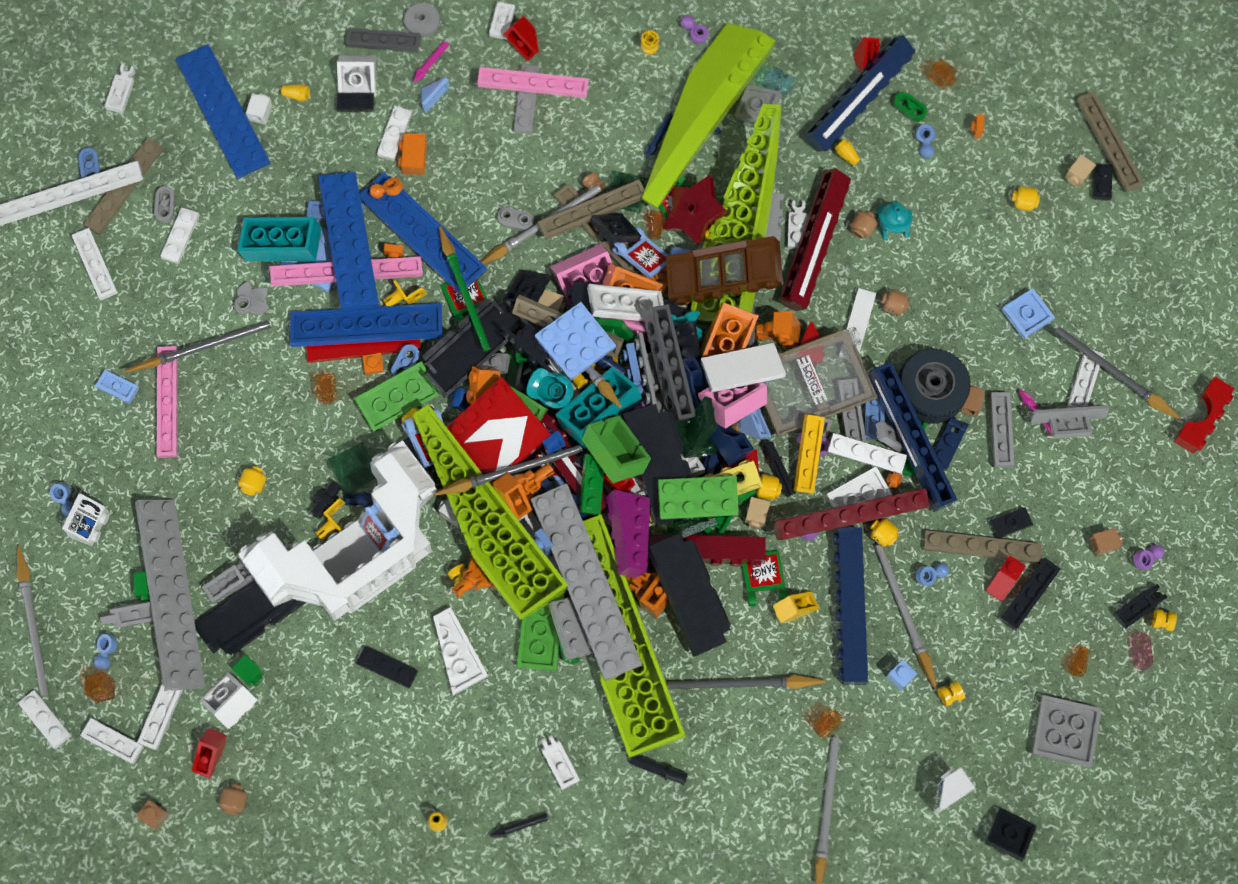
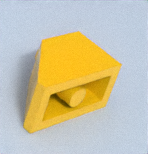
M812 591L790 595L773 605L780 623L793 621L820 609Z

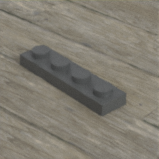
M348 28L346 45L351 48L419 53L421 35L420 33Z

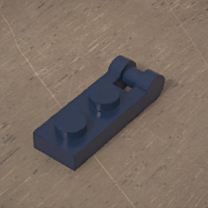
M955 417L950 418L934 451L945 471L948 469L969 426L966 422L961 423L957 421ZM952 427L959 430L958 434L951 431Z

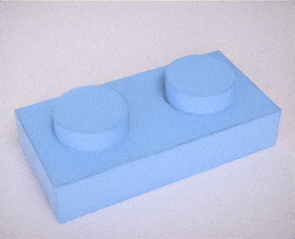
M104 370L95 385L96 388L128 404L132 402L139 390L137 385L107 370Z

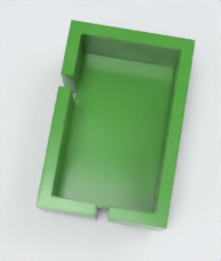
M620 415L606 419L605 422L602 420L589 424L582 437L583 443L612 483L643 474L651 460V457L642 445L638 447L640 442Z

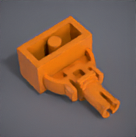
M793 311L774 312L773 321L756 325L754 338H757L760 342L763 340L778 341L784 348H794V346H800L801 324Z
M546 463L534 473L530 470L525 474L520 473L513 476L506 473L492 484L498 495L519 520L532 511L529 502L534 497L535 492L540 489L541 482L553 475L554 471Z
M473 557L470 560L468 569L462 574L465 579L451 588L454 594L457 592L455 596L458 598L474 588L476 591L488 587L497 590Z
M645 572L638 578L626 576L627 580L631 583V590L635 592L640 602L641 609L657 619L669 603L658 574Z

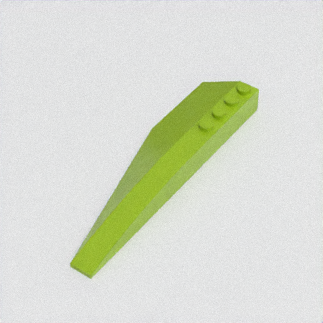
M732 23L725 25L689 73L642 200L655 208L660 206L746 89L747 85L773 51L775 39L759 30Z
M780 104L762 105L754 124L755 129L752 136H749L747 140V148L739 159L741 162L738 169H735L723 197L725 200L722 206L728 210V213L716 220L714 225H711L708 240H705L702 249L766 237L778 153L781 119ZM743 253L725 257L726 283L745 280ZM718 257L700 261L702 288L719 285ZM741 292L738 296L725 295L721 299L708 298L703 302L692 301L690 312L699 311L700 315L697 318V322L709 324L713 322L723 302L752 313L756 292Z
M429 404L413 414L415 423L443 488L460 479H470L472 476L475 478V476L482 475L481 471ZM489 482L480 486L477 485L476 488L472 487L466 492L446 494L473 559L520 620L545 607L567 592L568 584L542 550L539 549L532 537Z
M602 514L583 522L643 666L605 681L600 669V678L604 692L630 758L687 738L628 580L626 576L618 574L614 552L615 547Z

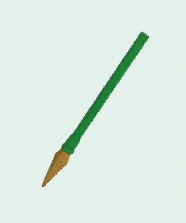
M440 226L442 250L447 256V261L454 272L483 351H488L490 346L460 270L455 248Z

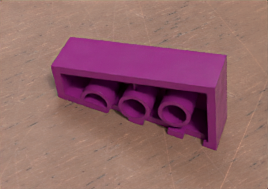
M614 490L605 497V502L609 508V513L607 514L613 530L611 532L612 540L615 541L616 549L614 552L618 574L638 578L647 571L650 498Z

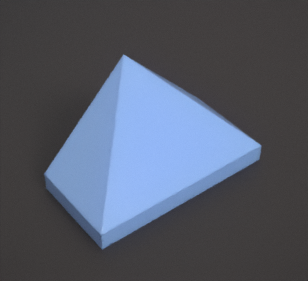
M443 78L421 89L424 112L427 113L449 89V80L447 78Z
M760 408L741 419L740 432L756 439L771 438Z

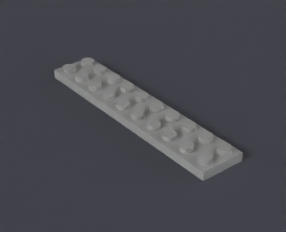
M568 484L532 498L531 501L544 533L553 543L551 550L563 579L568 584L567 589L605 681L643 666Z
M138 500L135 502L164 691L202 689L205 687L175 500Z

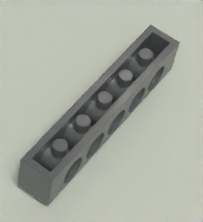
M669 304L651 307L642 314L665 409L674 415L676 423L687 421L696 417L670 307Z

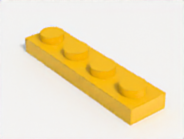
M804 414L793 491L814 494L825 417Z

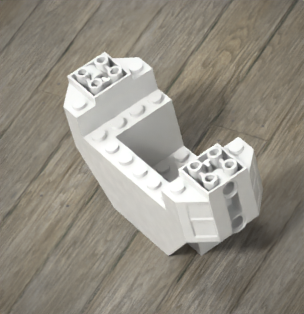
M403 440L399 443L391 444L388 447V451L375 455L372 458V462H370L372 473L376 477L378 484L371 494L373 505L376 502L381 508L376 517L388 533L394 527L399 532V535L389 545L390 548L388 550L379 552L361 528L367 511L363 512L357 521H351L346 524L344 530L340 533L335 532L330 535L328 541L323 545L320 543L312 549L304 540L303 542H296L290 547L291 550L287 551L275 533L271 531L268 534L267 532L261 534L257 538L258 541L252 545L247 544L240 550L238 555L243 565L273 606L295 599L323 606L335 621L347 612H355L415 569L416 563L431 553L430 542L419 529L420 509L433 497L437 489L433 480Z

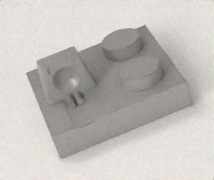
M747 85L736 110L735 118L755 123L763 104H779L782 97L781 91Z

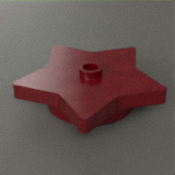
M708 175L691 188L673 187L671 189L673 209L663 229L666 231H685L694 243L701 244L706 231L711 228V225H714L716 220L728 213V210L715 198L714 179Z

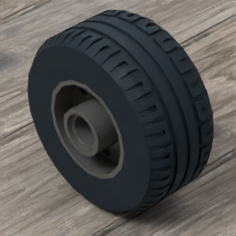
M930 348L917 351V353L911 355L904 362L898 374L919 420L924 423L939 424L955 417L969 396L971 380L967 368L958 357L943 349Z

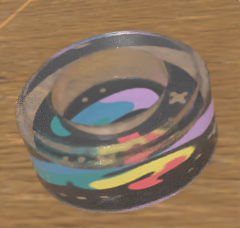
M1190 406L1185 409L1182 417L1185 423L1187 421L1201 422L1203 413L1198 407Z

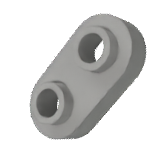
M168 186L160 187L155 195L154 214L161 223H168L174 218L176 196L173 189ZM164 196H169L168 199H163ZM167 212L168 215L163 217L162 214Z
M503 208L498 212V222L503 227L525 232L534 226V218L528 212L511 208ZM506 214L510 215L509 218H504L503 216ZM527 219L528 221L524 223L521 220Z

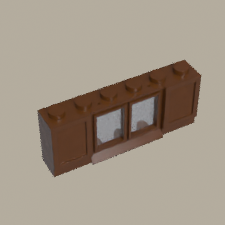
M774 236L749 241L744 240L666 256L668 298L679 306L686 305L687 302L691 301L703 302L708 298L721 299L725 295L738 296L741 292L748 291L754 293L758 292L759 289H775L777 286L783 285L780 241Z

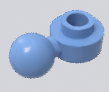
M924 124L917 129L916 136L919 141L923 142L920 148V155L928 159L934 154V148L930 143L936 137V130L934 127ZM927 131L930 132L929 137H925Z
M60 482L51 487L50 496L55 502L62 503L61 512L68 517L74 505L73 502L69 501L71 489L66 483Z
M938 563L934 568L921 566L916 572V580L921 585L930 586L935 582L936 577L945 578L949 573V568L945 563Z
M102 634L98 638L97 649L100 655L94 659V665L99 670H105L110 665L108 654L114 653L117 648V639L114 635Z

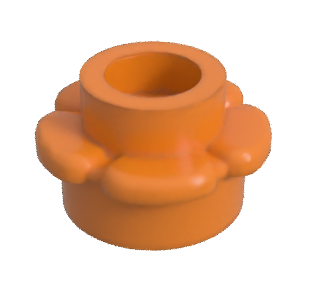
M894 471L893 474L889 473L887 484L890 489H898L902 482V474Z

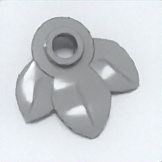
M248 282L239 287L237 291L238 298L234 302V308L238 313L261 315L269 310V306L264 303L268 293L267 288L252 289ZM242 303H247L245 308L240 307Z

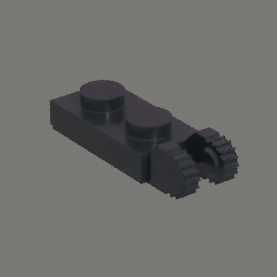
M1158 584L1148 591L1145 590L1113 613L1125 629L1155 609L1159 603L1167 598L1166 594L1159 596L1155 601L1150 597V594L1155 593L1160 588Z

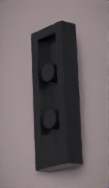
M364 646L356 662V665L408 689L411 688L418 674V670L367 646Z

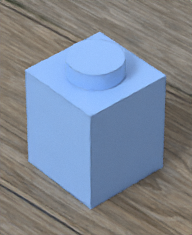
M902 660L887 675V678L901 691L917 673Z

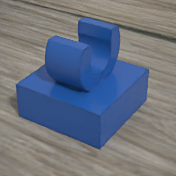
M456 388V392L451 394L454 402L449 403V406L463 413L470 406L466 399L467 391L463 388Z
M550 429L549 431L552 435L542 441L548 454L555 453L566 445L559 431L557 430L554 433Z

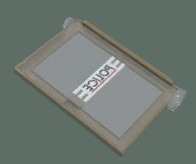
M855 327L838 331L779 354L786 376L762 382L767 385V404L764 406L777 437L803 428L804 414L825 417L826 419L878 398L856 347L861 344V338Z

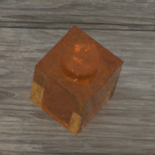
M940 58L929 70L927 79L944 91L947 87L951 88L956 82L957 70Z
M335 374L315 375L319 402L332 404L334 401L339 400Z
M104 672L85 676V695L96 703L115 699V680Z
M829 708L813 721L810 726L824 741L843 724L841 721L842 716L836 710Z

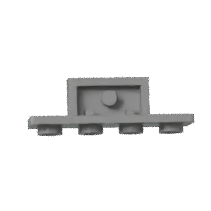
M639 332L633 343L638 353V367L641 368L642 373L640 376L641 384L645 388L644 401L645 404L650 406L657 404L654 391H661L653 355L646 352L643 333Z
M1094 405L1089 407L1076 406L1074 408L1059 407L1048 410L1038 409L1033 411L1030 421L1031 424L1050 423L1053 439L1091 436L1090 420L1105 419L1109 412V406Z

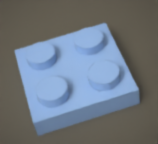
M1034 289L1029 290L1002 308L1003 313L1023 339L1055 319Z

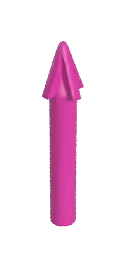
M443 41L425 64L417 69L413 82L426 77L427 71L448 48V42Z
M1019 389L1023 404H1027L1032 412L1040 409L1033 401V396ZM1042 423L1052 435L1050 423Z

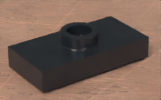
M337 93V112H374L375 95L374 93Z
M1026 507L989 521L998 539L1033 526Z

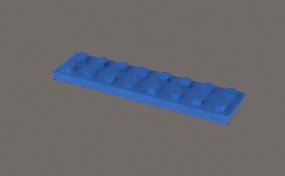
M207 44L176 58L236 178L240 179L270 165V160L210 45Z
M356 172L319 176V185L341 311L379 307Z
M383 172L360 193L361 202L461 295L462 293L454 272L447 261V256L442 250L439 227H442L455 248V254L458 257L460 270L467 288L487 271V267L403 189L395 196L384 193L381 198H373L370 195V187L374 184L383 186L390 179Z
M442 303L380 306L341 311V309L291 312L290 315L291 347L443 337Z

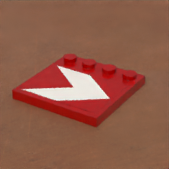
M503 377L498 379L447 426V429L483 475L522 463L543 444L542 441L552 435ZM495 479V480H492V481H489V482L492 484L493 482H495V481L498 480V479Z

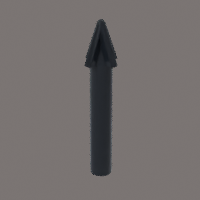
M547 813L506 827L501 826L490 837H506L508 834L548 821Z

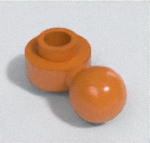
M398 177L388 179L383 186L380 184L372 185L370 187V195L376 199L381 198L384 193L395 196L401 192L403 184Z

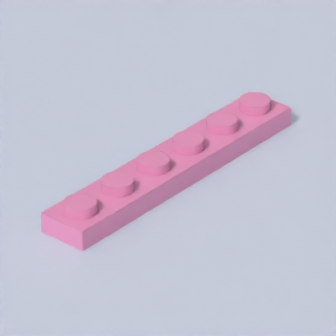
M480 67L478 76V87L587 98L589 83L588 78Z
M177 346L157 347V357L160 354L177 351L178 348ZM178 359L169 363L166 362L165 365L160 364L157 366L158 458L178 457Z

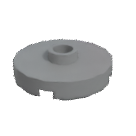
M428 3L414 4L405 13V27L408 32L420 33L421 38L429 37L438 30L440 24L439 13L434 6Z

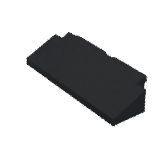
M485 299L475 308L490 350L483 351L470 314H468L458 323L460 330L457 333L449 331L423 354V364L428 370L422 376L444 398L450 395L469 377L472 366H482L507 343L500 335L499 326L501 324L505 325L516 335L519 330L529 323L526 319L512 314L514 304L510 300H505L498 305L495 301Z
M656 404L621 414L623 421L640 442L638 447L642 445L651 457L645 472L640 474L646 497L650 498V510L655 526L682 519H660L658 480L693 478L688 462L682 460L680 455L684 452L674 415L667 411L659 413Z
M679 533L649 546L648 554L693 657L727 643L723 633L731 630V624L716 589L710 583V575L696 543L692 539L684 542Z
M254 580L194 622L195 629L213 654L222 648L225 654L233 655L265 632V626L268 624L276 625L306 602L291 599L273 606Z

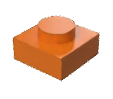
M977 114L975 121L972 120L971 132H974V138L981 139L983 135L984 114Z
M385 244V257H388V259L404 258V246Z
M381 353L363 356L365 375L384 373Z

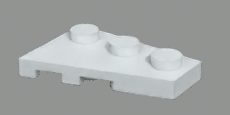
M874 467L826 494V497L832 507L835 508L889 496L892 493L877 467Z

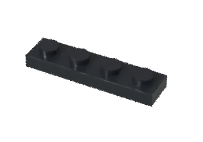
M1044 558L999 620L1016 631L1061 569Z

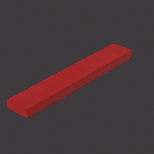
M420 339L306 346L308 363L359 358L376 353H381L382 355L400 353L401 349L409 344L416 346L420 351L421 342Z

